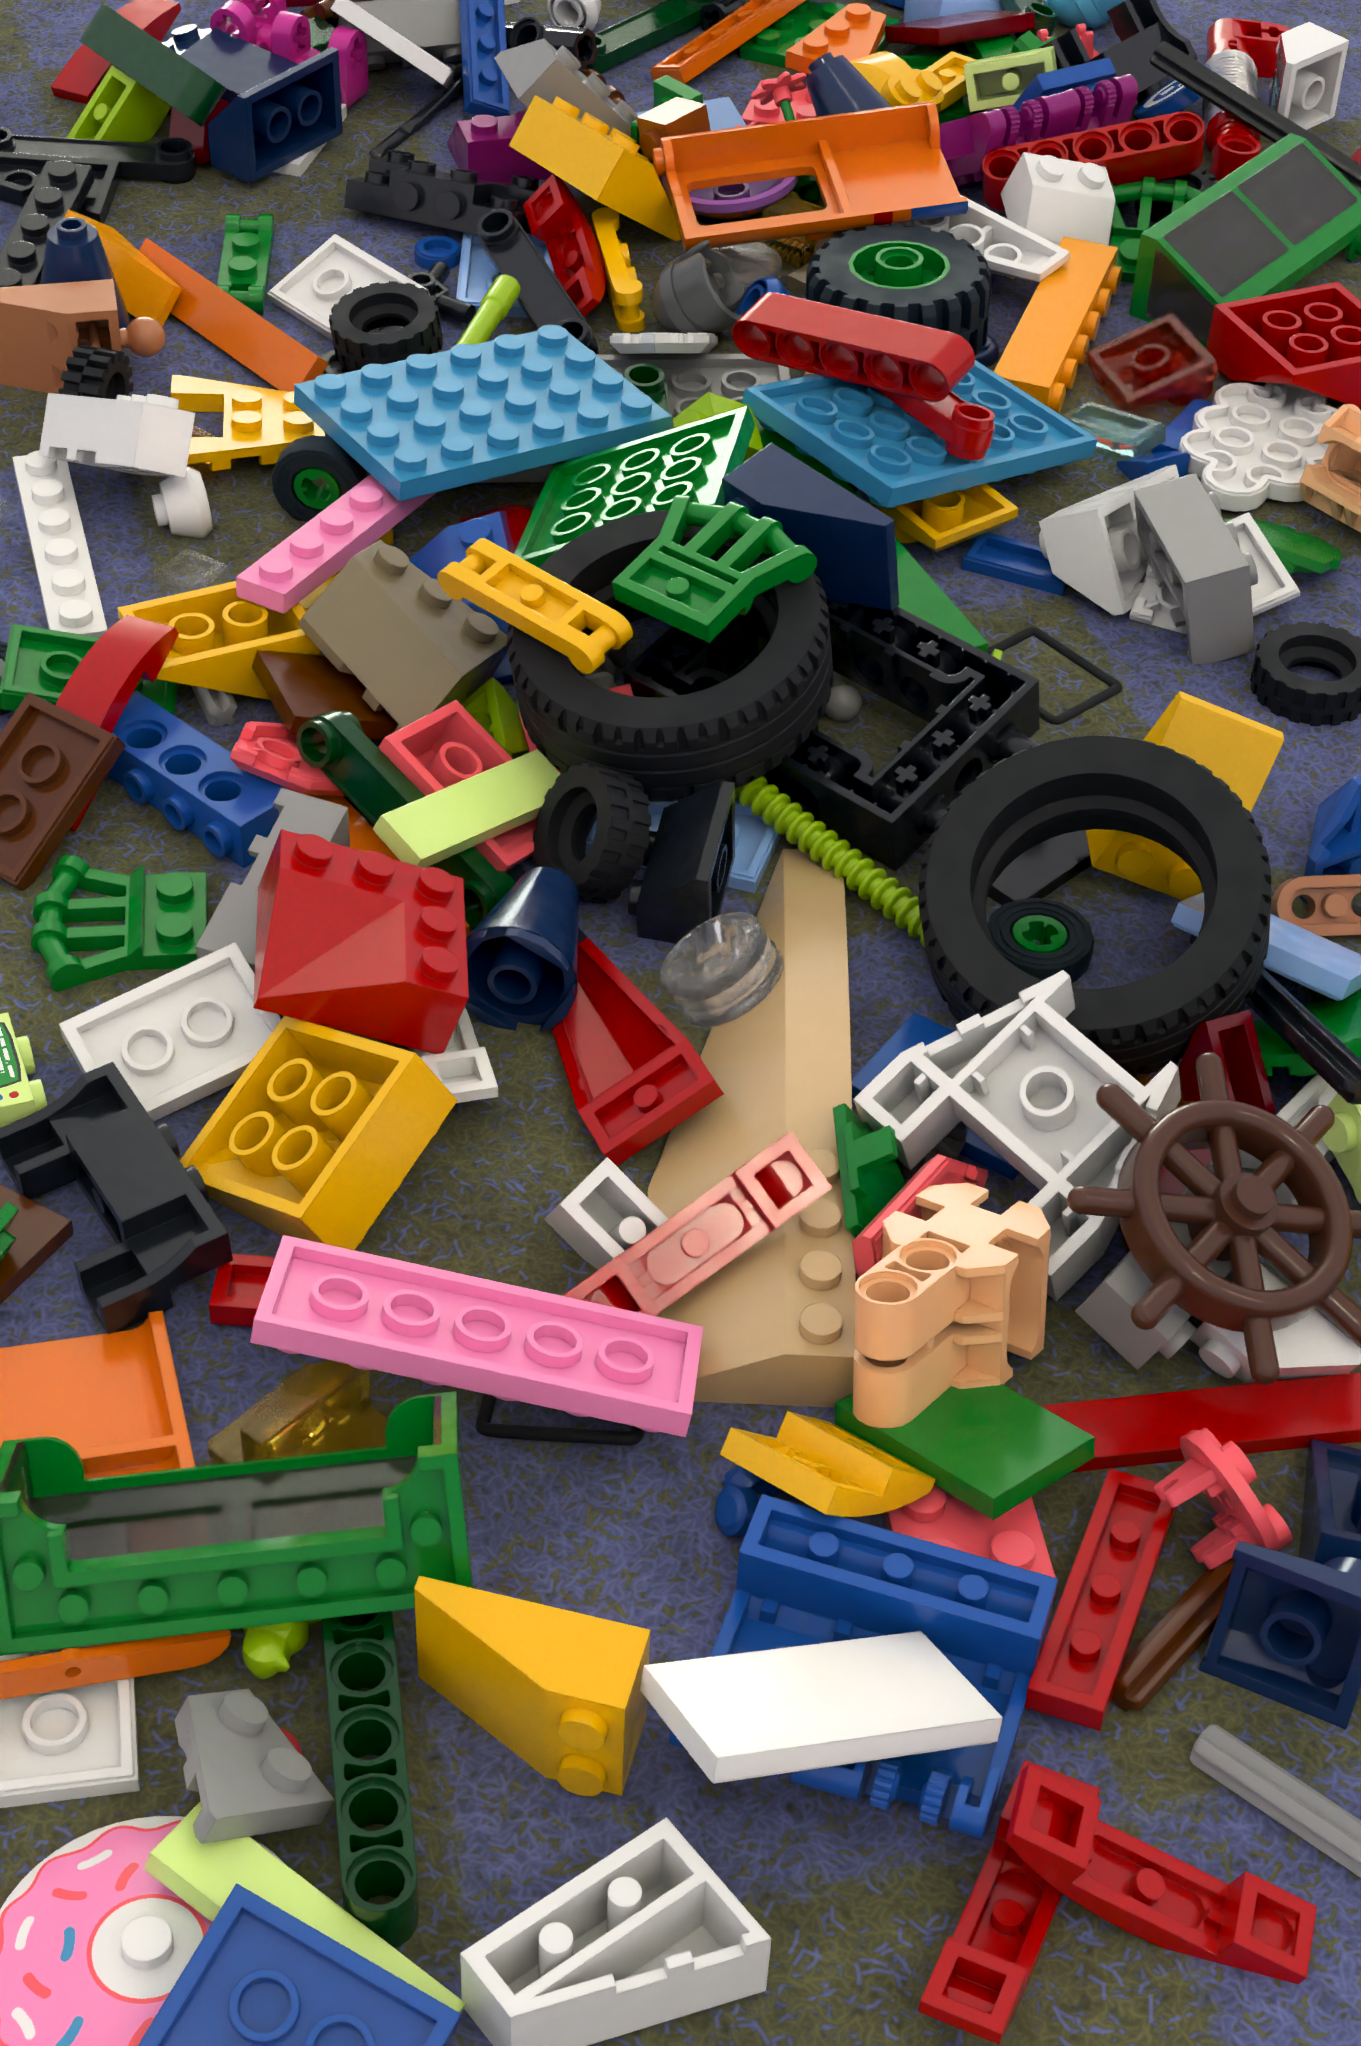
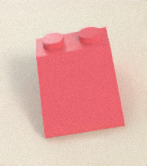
M457 700L386 736L378 747L424 796L513 760ZM535 818L474 847L496 870L506 872L533 856V834L538 820Z

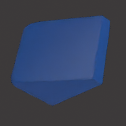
M1159 451L1117 461L1116 466L1131 481L1174 464L1177 466L1179 477L1187 476L1190 454L1187 451Z

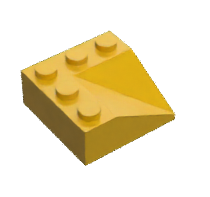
M535 95L509 146L594 200L675 242L680 241L681 238L673 208L653 164L650 163L649 158L637 152L640 148V145L636 144L637 141L614 127L608 135L609 125L587 112L583 114L580 120L577 117L581 110L558 96L555 97L551 104Z
M284 1016L182 1156L180 1162L184 1168L192 1165L197 1168L210 1198L280 1236L286 1235L355 1250L389 1199L400 1187L403 1179L429 1141L437 1133L440 1125L456 1104L457 1099L415 1052Z

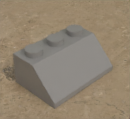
M374 0L354 2L433 57H443L444 63L462 61L459 0ZM339 17L337 26L342 25L358 29L342 17ZM365 34L367 40L368 71L384 69L386 67L385 63L402 62V67L413 66Z
M543 38L500 51L494 58L515 95L525 106L529 107L535 95L551 104L555 97L558 96L581 110L577 117L580 120L583 114L587 112L609 125L608 135L614 127L631 137V124L637 120L636 117L638 116L636 112L623 100L616 105L608 97L611 94L609 88L594 73H591L588 78L578 70L582 66L581 63L563 45L556 50Z

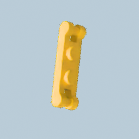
M609 207L599 208L592 213V228L604 263L605 289L615 322L621 331L627 333L640 332L645 328V314L639 309V303L643 301V286L637 280L635 267H631L627 242L622 243L617 238L616 231L620 228L619 212Z
M479 538L465 551L466 558L460 563L450 562L437 574L441 588L452 599L459 601L465 598L564 654L579 671L585 674L593 673L604 663V654L611 648L614 650L620 649L633 637L630 623L618 611L485 538ZM586 627L594 631L589 636L581 632Z

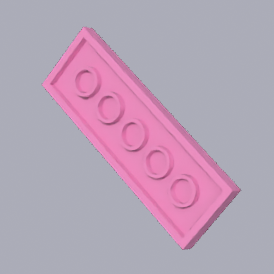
M283 1235L254 1317L250 1343L276 1348L288 1354H304L346 1363L357 1369H373L415 1378L431 1385H447L484 1393L504 1401H520L562 1410L573 1416H589L635 1426L647 1432H663L686 1437L693 1410L703 1327Z

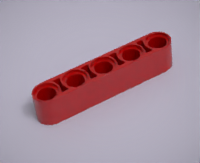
M1188 111L1176 112L994 149L986 154L982 161L983 200L992 209L1005 210L1000 193L1023 152L1043 156L1051 155L1060 159L1082 163L1090 162L1104 166L1107 169L1113 186L1142 181L1144 176L1155 177L1156 181L1192 173L1200 167L1203 161L1204 122L1195 113Z
M767 292L762 295L732 328L734 343L742 353L752 359L932 402L944 400L975 364L973 348L962 336L953 332L775 292Z

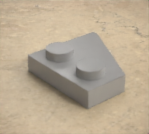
M249 1688L189 1695L175 1718V1726L179 1746L187 1757V1761L183 1766L187 1790L199 1792L202 1809L193 1823L195 1836L201 1844L322 1823L335 1799L312 1771L308 1760L294 1748L270 1717L266 1706L253 1695Z

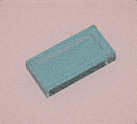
M1090 401L1062 415L1098 438L1095 448L1126 458L1135 459L1166 441L1165 425L1161 422Z

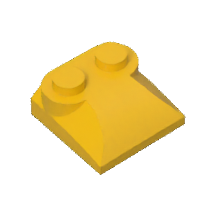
M888 51L877 52L850 61L892 107L934 101L937 112H940L941 103L944 100L943 86L940 79L933 72L926 69H912L904 60Z
M987 483L970 487L964 491H953L937 495L932 499H921L901 504L896 508L880 507L869 500L871 506L894 519L895 537L900 543L920 542L934 552H939L1002 527L1018 516L1019 509Z

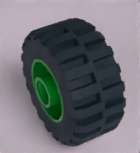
M890 224V227H878V225L865 226L862 231L850 230L842 233L839 239L831 238L816 251L809 261V266L806 270L807 300L953 332L968 341L975 355H977L979 349L986 342L990 307L991 270L979 250H975L972 244L965 239H955L952 233L943 230L935 232L931 231L930 227L917 225L916 228L904 227V224Z

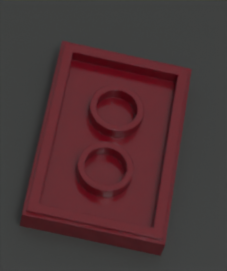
M978 10L885 26V41L896 44L942 46L1029 31L1035 28V12Z

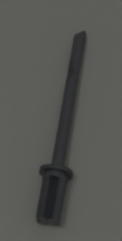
M462 63L454 69V83L373 148L369 155L374 158H383L387 155L388 150L395 149L463 93Z

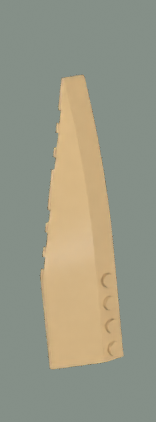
M783 848L700 1056L724 1094L670 1131L648 1187V1198L670 1219L790 1131L793 1132L832 1186V1189L661 1311L656 1317L703 1327L694 1402L835 1408L837 1401L853 1393L854 1350L856 1349L854 1346L856 1281L852 1241L855 1237L846 1230L833 1108L843 1103L852 1110L844 877L836 879L834 877V870L825 871L822 868V862H813L810 859V852L802 853L799 849Z

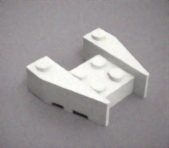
M1064 970L1019 992V999L983 1017H980L978 1013L956 1024V1031L926 1046L921 1042L901 1052L853 1099L860 1119L863 1122H867L873 1131L888 1125L895 1130L897 1159L909 1170L915 1167L962 1121L1034 1184L1040 1191L1028 1204L1041 1208L1051 1228L1047 1294L1056 1302L1104 1255L1120 1223L1117 1217L1082 1215L1073 1212L1067 1203L1069 1192L1076 1186L1117 1189L1123 1162L1130 1149L1137 1142L1098 1106L1096 1102L1097 1090L1107 1083L1118 1085L1156 1121L1175 1109L1181 1099L1179 1067L1172 1061L1144 1087L1065 1020L1075 1009L1071 977Z

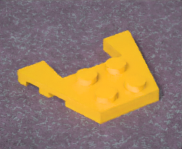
M172 375L171 398L179 399V410L189 412H224L223 437H191L187 464L210 462V469L218 471L231 469V459L259 456V463L261 465L275 464L282 450L294 440L311 435L325 437V432L294 404V391L288 392L183 375Z

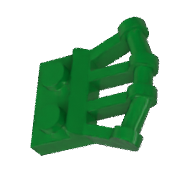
M1144 176L1142 181L1113 186L1112 182H1110L1116 199L1110 232V246L1118 247L1115 266L1123 268L1121 282L1134 283L1141 233L1149 229L1152 201L1172 203V213L1202 193V191L1188 186L1187 181L1176 180L1175 184L1155 182V177ZM1140 200L1137 228L1125 227L1117 204ZM1204 247L1185 259L1200 276ZM1176 268L1173 287L1198 290Z
M677 494L659 536L612 581L615 600L710 643L738 614L745 616L749 612L755 596L787 580H790L792 583H799L809 578L817 566V558L805 545H796L783 532L782 523L768 516H763L761 519L750 515L747 507L736 502H730L726 506L694 502L692 496ZM691 526L703 527L684 547L680 545L684 532L689 531ZM741 537L717 562L710 559L729 538L736 540ZM762 553H771L773 557L747 569Z
M64 855L60 857L53 867L51 874L53 880L46 891L38 894L34 899L33 918L37 923L32 928L31 946L36 953H41L48 966L46 968V977L56 992L123 971L171 969L187 965L197 960L196 945L208 925L207 872L145 874L144 865H142L130 875H123L90 868L81 858L74 855ZM76 889L113 896L70 899ZM125 920V925L67 927L63 924ZM109 950L82 959L69 954L71 951Z

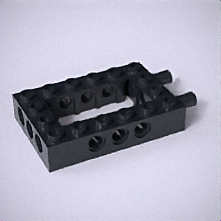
M827 599L833 671L929 722V724L910 742L904 740L898 746V754L875 776L873 761L867 752L857 746L850 749L819 731L818 725L793 754L763 776L767 779V785L774 784L778 787L779 794H787L790 797L791 803H799L802 806L803 812H811L814 815V822L822 821L826 825V831L834 830L838 834L839 839L847 840L851 846L896 871L934 833L935 826L940 817L947 813L946 808L954 799L959 797V793L967 785L976 780L977 776L991 769L999 761L1009 758L1021 750L1041 744L1031 738L1040 729L1039 680L898 606L890 611ZM732 620L710 643L672 626L622 671L624 685L630 683L633 695L637 697H672L701 691L720 684L745 669L764 650L768 641L757 631L736 620Z

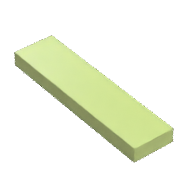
M536 749L382 814L372 830L401 862L426 868L537 818L539 809L542 808L545 801L546 793L549 788L551 789L554 786L555 780L560 773Z
M201 1801L150 1852L144 1870L211 1922L214 1921L237 1883L455 2011L462 2013L466 2005L464 2001L251 1837L201 1844L195 1836L193 1823L202 1809Z

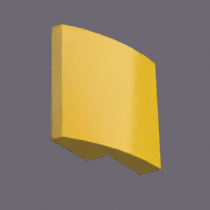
M789 1411L785 1415L776 1438L731 1427L720 1452L721 1456L823 1514L839 1517H863L898 1509L931 1493L936 1478L829 1421Z

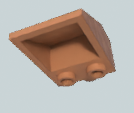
M113 279L0 287V385L58 394L59 388L63 389L64 381L61 380L62 371H68L66 361L68 356L73 357L72 350L75 347L80 348V345H90L101 348L102 345V348L117 351L129 348L138 356L151 357L159 353L165 344V331L162 325L151 317H138L132 320L127 328H119Z

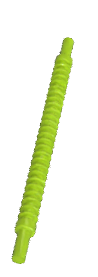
M764 776L735 789V798H739V803L743 807H750L751 813L754 816H762L763 822L766 825H774V830L779 835L786 834V840L789 843H798V849L802 853L810 852V859L813 862H822V868L825 871L834 870V877L836 879L844 877L846 887L849 890H858V895L862 900L871 899V906L875 910L883 909V916L886 919L895 918V924L899 929L908 928V935L912 939L921 937L920 944L925 948L918 896L911 898V890L908 887L899 888V881L895 877L887 878L886 871L883 868H875L874 862L870 858L862 859V852L859 849L850 850V843L847 840H838V834L834 830L826 831V825L822 821L814 822V815L811 812H803L802 806L799 803H791L790 797L785 793L779 794V789L774 784L767 785V779Z

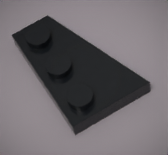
M0 151V200L23 207L47 161L66 160L74 164L91 165L94 183L79 214L104 224L121 179L119 160Z

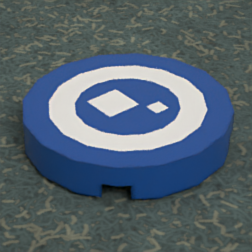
M1204 64V66L1211 70L1208 64ZM1173 79L1138 105L1134 113L1137 119L1141 120L1155 117L1161 113L1166 115L1181 112L1200 99L1201 96Z

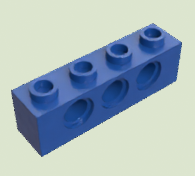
M138 691L132 693L112 734L120 738L126 747L105 777L108 776L122 785L130 798L136 803L144 804L147 802L163 813L167 822L178 831L186 829L203 840L206 848L215 857L222 858L226 856L242 868L255 862L257 857L250 856L248 849L256 834L263 837L269 836L279 817L278 809H275L273 802L280 789L285 787L239 769L229 758L230 751Z

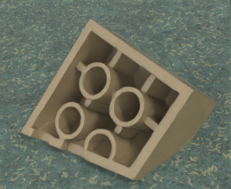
M382 540L355 554L306 611L298 624L338 671L354 674L366 687L362 698L374 711H381L384 708L399 724L395 732L454 700H457L462 705L469 696L494 675L508 650L507 635L499 629L492 618L474 611L461 600L452 599L443 591L437 579L429 577L413 565L402 550L392 545H387Z

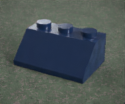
M331 47L238 95L207 124L211 167L251 184L343 134L338 49Z

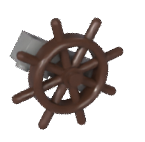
M1204 1052L1195 1061L1201 1100L1179 1106L1163 1115L1157 1121L1118 1085L1113 1083L1102 1085L1096 1093L1098 1106L1137 1142L1130 1149L1123 1162L1117 1189L1076 1186L1069 1192L1067 1203L1069 1208L1077 1214L1119 1218L1121 1229L1130 1251L1075 1312L1137 1370L1158 1351L1167 1360L1170 1359L1197 1330L1188 1321L1191 1315L1220 1328L1243 1332L1251 1376L1254 1381L1261 1385L1274 1383L1280 1374L1273 1331L1286 1328L1300 1321L1316 1307L1351 1340L1361 1346V1309L1337 1288L1351 1258L1353 1238L1361 1239V1211L1350 1210L1347 1197L1336 1173L1316 1147L1317 1143L1334 1125L1335 1115L1332 1109L1325 1105H1316L1293 1127L1282 1118L1264 1109L1243 1102L1229 1100L1223 1062L1220 1056L1214 1052ZM1194 1142H1209L1212 1162L1206 1167L1183 1145ZM1162 1165L1187 1187L1182 1194L1160 1193ZM1279 1233L1308 1234V1260ZM1262 1256L1293 1286L1277 1290H1265L1259 1258ZM1231 1270L1234 1283L1225 1279Z

